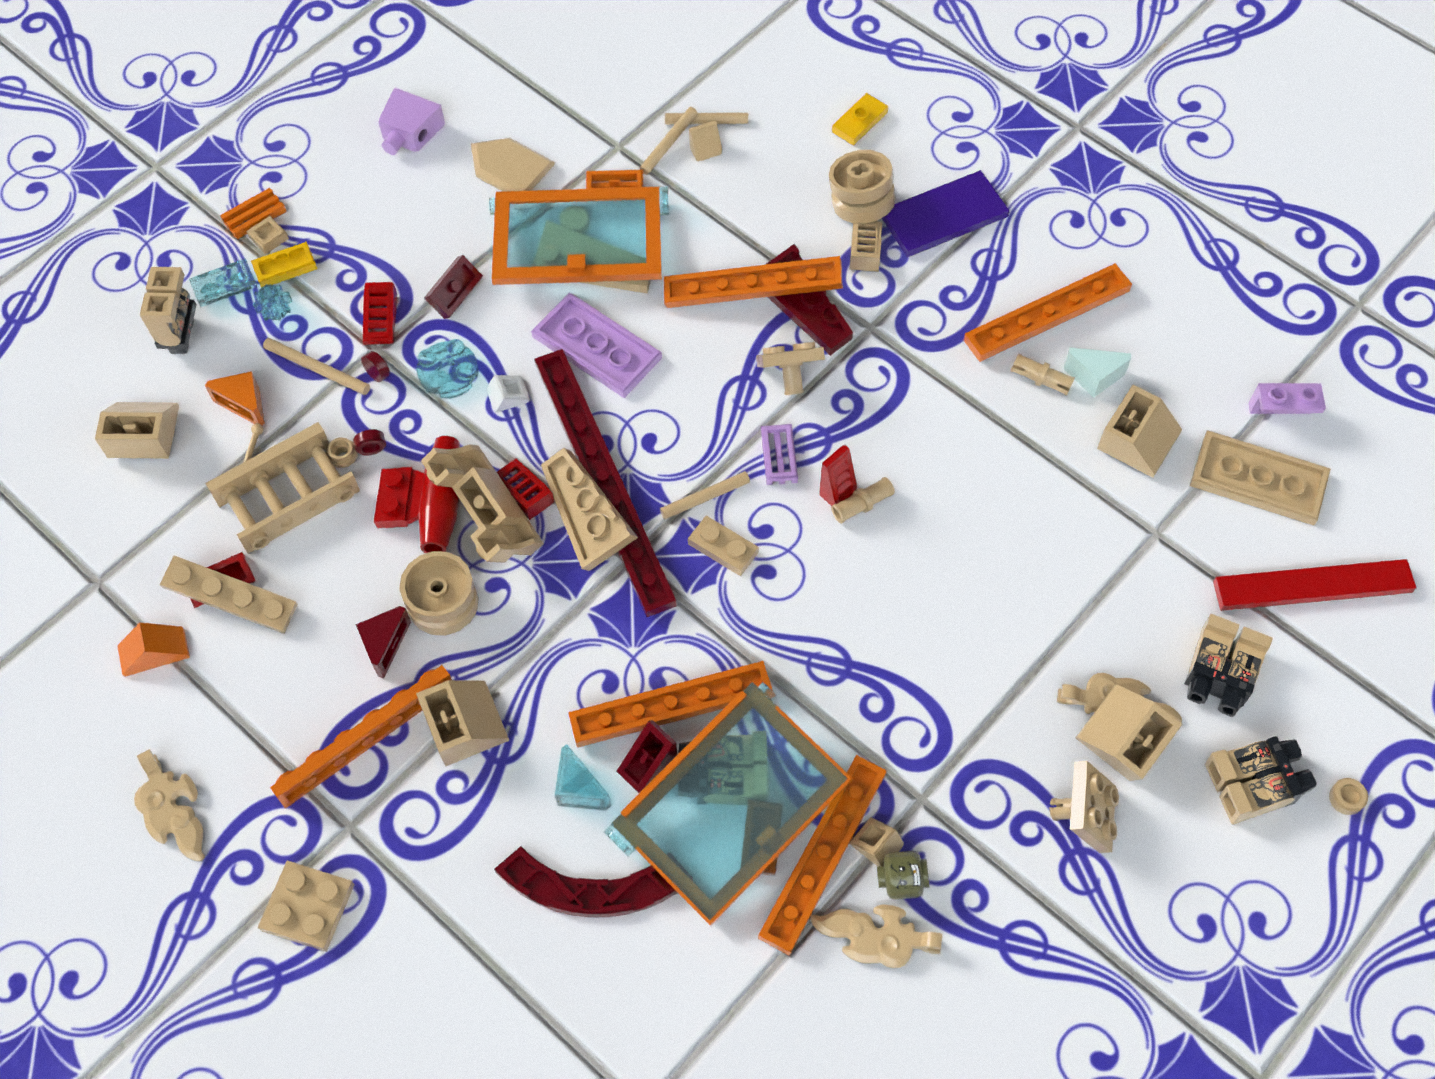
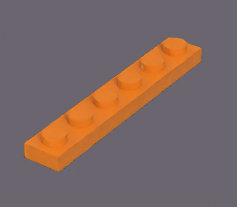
M840 256L664 276V304L666 308L843 289L842 262Z
M1114 263L965 333L964 342L978 361L981 362L1129 292L1132 283L1117 264Z
M764 661L568 712L576 746L579 748L642 731L650 720L661 726L724 709L741 691L744 692L752 683L766 697L773 696V689Z
M443 665L435 670L431 669L425 672L416 684L409 689L397 692L391 698V701L382 708L370 711L363 718V721L351 730L347 729L339 733L333 743L323 750L311 753L306 758L305 763L298 768L280 775L270 789L286 809L420 713L422 708L416 693L452 680L450 674Z
M858 755L855 756L847 771L853 780L829 804L758 934L759 940L789 956L886 776L887 770Z

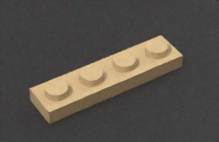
M173 555L159 584L164 589L285 634L298 605L294 600Z

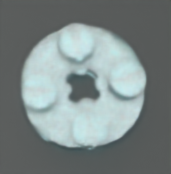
M459 339L434 344L418 354V364L416 367L418 379L422 388L429 394L431 392L439 394L440 398L446 399L461 396L473 386L472 382L478 376L479 369L474 353L470 348L464 346V343ZM445 366H454L450 374L440 370Z

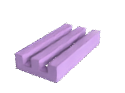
M792 424L761 426L766 485H773V482L779 481V484H785V481L791 480V483H798ZM780 432H786L790 472H784ZM768 433H773L778 473H772Z

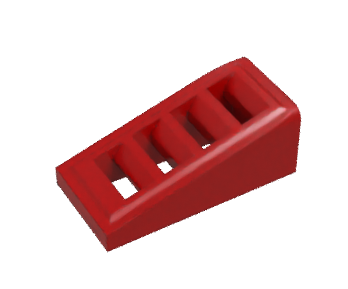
M393 282L365 283L363 300L364 345L394 344L398 295ZM374 306H387V308H373V307H374ZM372 318H387V320H372ZM386 328V331L371 332V329Z
M842 445L822 462L819 496L831 506L852 496L853 492L857 490L851 453L846 445Z
M517 458L497 471V474L529 520L555 503L552 491ZM514 470L518 471V473L513 475L508 480L504 479V477L512 473ZM521 477L524 478V480L521 481V482H520L519 484H517L516 486H514V487L511 486L514 482H516L517 480H519ZM527 485H530V486H531L530 488H528L527 490H525V491L522 492L521 494L519 493V491L522 490V489H523L524 487H526ZM535 491L538 493L528 501L526 500V498L533 494Z

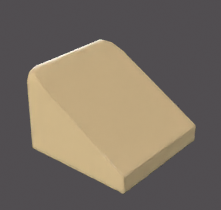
M715 120L689 128L690 149L696 161L706 160L722 154L719 131Z
M870 817L851 840L850 844L875 865L884 866L885 855L891 852H899L904 842L896 829Z

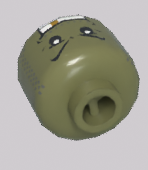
M916 851L887 853L884 857V866H877L879 888H886L887 895L893 900L919 898L923 895L924 888H929L927 859H921Z

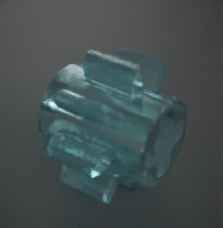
M266 284L259 292L254 293L257 299L253 303L257 313H262L265 321L269 319L280 321L287 313H291L288 305L292 302L289 292L283 291L281 284L277 286Z

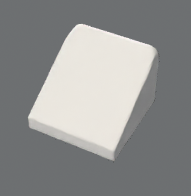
M494 375L486 389L495 412L507 410L530 401L521 376Z

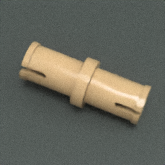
M1019 353L1011 368V372L1036 381L1035 385L1040 387L1043 384L1066 396L1075 379L1073 376L1071 377L1050 368L1051 364L1045 362L1043 365Z
M883 477L865 489L858 488L853 492L852 496L838 504L832 505V513L835 519L842 524L862 511L866 513L872 510L873 505L894 495L895 489L891 481L887 477Z

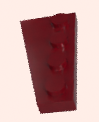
M794 243L766 264L800 261L803 259L799 255L800 251ZM826 290L768 297L820 347H824V350L830 356L853 339V331L836 305L832 304L826 296Z

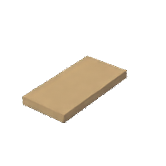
M1207 430L1203 438L1190 486L1315 525L1318 521L1331 468Z

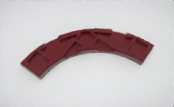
M522 846L494 868L495 873L523 897L550 910L572 916L596 918L627 915L648 909L678 893L652 865L620 879H576L557 873V871L540 863ZM669 852V853L667 854V856H668V857L692 880V882H693V877H692V876L689 874V872L677 861V859Z

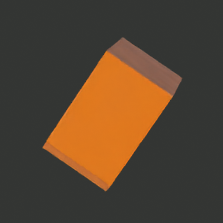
M252 371L206 382L204 386L213 402L253 424L258 423L262 426L265 424L260 388Z
M139 622L117 645L122 675L124 677L190 658L185 629L182 626Z

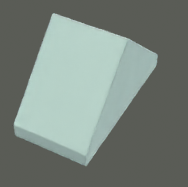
M1069 347L1064 370L1071 377H1075V380L1094 398L1125 376L1131 360V353Z

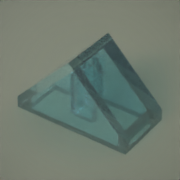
M567 744L562 747L554 794L557 805L596 810L609 809L611 807L609 794Z

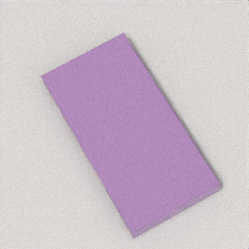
M570 292L531 331L534 339L552 351L563 349L570 363L623 398L662 359L661 351Z

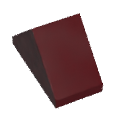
M398 606L355 624L378 677L385 678L411 624V619L404 607Z
M650 720L616 772L640 793L678 755L677 743L653 720Z

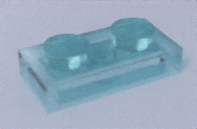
M246 259L189 278L200 307L257 287Z

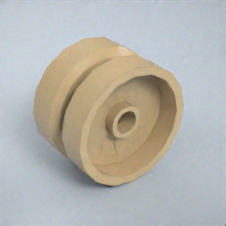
M856 150L844 154L831 165L829 182L832 190V204L835 213L841 219L851 223L866 224L883 218L892 210L896 198L893 185V167L885 155L873 150Z
M432 551L420 555L410 562L401 575L400 593L411 621L419 630L431 635L446 636L460 631L472 621L477 612L479 598L469 567L460 557L449 552Z

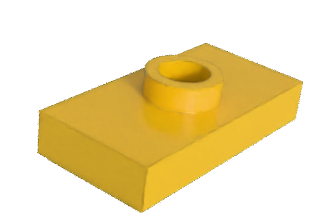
M866 93L832 125V133L854 146L888 113V106Z
M307 242L251 260L261 289L318 269Z

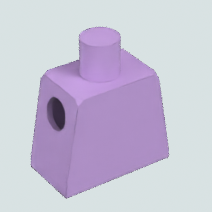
M394 88L379 118V126L384 139L382 148L391 155H396L401 147L414 152L419 151L445 125L441 105Z

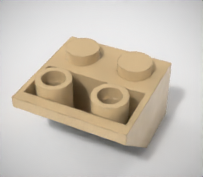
M1133 384L1105 427L1097 449L1154 478L1179 437L1182 428L1161 398Z
M116 402L100 412L95 440L107 458L169 459L179 404Z
M448 680L416 693L445 767L509 741L485 681Z
M1116 684L1076 736V739L1126 779L1135 781L1145 777L1183 724L1155 702Z

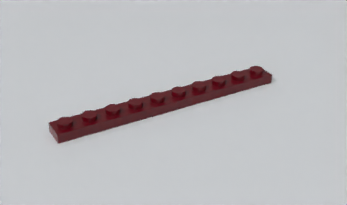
M563 349L534 358L535 366L575 457L638 537L619 550L618 554L646 618L676 607V598Z

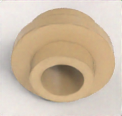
M343 437L332 440L326 450L327 456L337 468L350 466L358 457L354 443ZM346 452L345 455L338 456L340 453Z

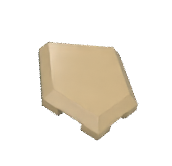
M511 138L471 144L476 177L501 191H531L555 165L554 161Z

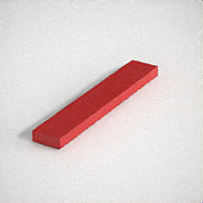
M1407 559L1218 576L1213 581L1220 611L1413 593L1416 589Z

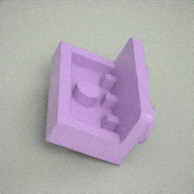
M1258 383L1248 403L1250 414L1323 413L1326 409L1322 385L1319 383Z

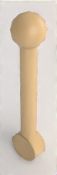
M257 423L251 427L253 434L243 462L252 457L258 436L263 433V426Z

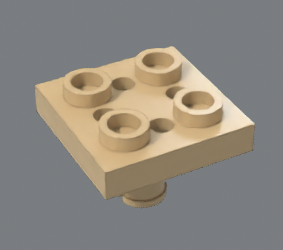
M815 342L792 344V351H785L784 346L763 348V354L756 355L757 367L779 366L783 372L785 395L804 393L800 365H803V362L825 360L824 347H815Z
M1074 762L1072 798H1052L1050 805H1056L1057 807H1049L1050 815L1054 821L1070 819V830L1098 853H1112L1113 840L1117 837L1114 814L1115 807L1119 803L1118 790L1090 762Z

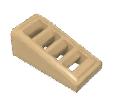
M881 221L866 224L853 223L849 270L879 272L882 235ZM858 236H869L875 238H862ZM858 243H860V244H873V245H875V246H871V245H858ZM857 251H868V252H874V253H865V252H857Z

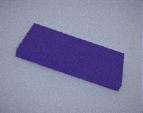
M979 170L896 203L888 215L881 219L908 258L1007 218L1010 210L983 172Z

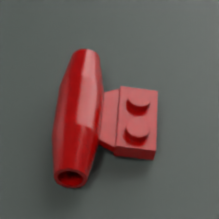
M439 436L435 439L432 449L460 448V442L452 436ZM412 467L382 469L373 522L378 529L408 527V524L419 520L421 551L424 553L432 551L446 552L457 520L459 497L452 487L437 486L432 483L427 476L426 468L424 473Z

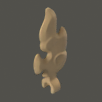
M1097 673L1089 679L1086 690L1074 685L1063 684L1062 689H1058L1057 702L1067 705H1084L1085 712L1090 714L1096 711L1116 684L1143 697L1146 694H1150L1151 689L1146 684L1135 679L1115 678L1107 673ZM1155 702L1179 722H1182L1181 716L1174 708L1164 703Z
M150 749L137 755L149 781L137 790L134 803L138 811L143 814L147 831L161 844H165L167 842V835L173 833L183 855L194 861L204 860L205 856L202 852L203 827L201 822L195 817V812L191 807L176 805V800L180 796L189 798L191 802L197 800L198 793L194 782L185 773L181 775L178 781L173 780L174 773L172 771L163 773L156 754L153 755Z
M878 905L873 909L874 914L881 916L885 924L882 928H876L868 914L856 913L849 909L836 910L824 916H811V923L821 934L834 938H848L851 944L844 946L842 952L850 959L860 963H881L889 968H900L910 960L913 948L932 954H940L943 934L915 932L912 922L906 925L901 922V919L906 915V911L893 905Z

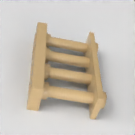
M319 422L205 483L219 508L229 503L245 530L236 535L248 554L254 550L264 548L275 538L334 505L348 501L354 494L360 492L352 472L350 471L341 476L324 450L328 448L329 441ZM311 457H314L330 482L314 492L297 468L298 464ZM282 473L287 474L301 496L300 500L287 507H284L268 482ZM255 488H258L273 512V515L258 523L255 522L240 496Z

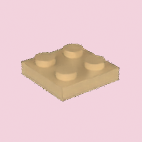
M286 861L257 928L262 932L327 952L355 884L351 880Z

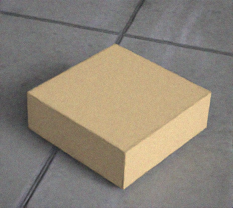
M271 216L246 231L248 237L264 254L269 253L289 239L287 232Z

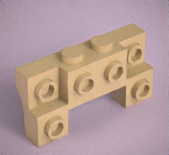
M469 444L456 449L433 448L421 460L427 470V476L430 481L437 486L452 487L478 526V529L470 537L475 543L476 551L482 559L487 562L505 563L513 555H532L544 544L478 445Z

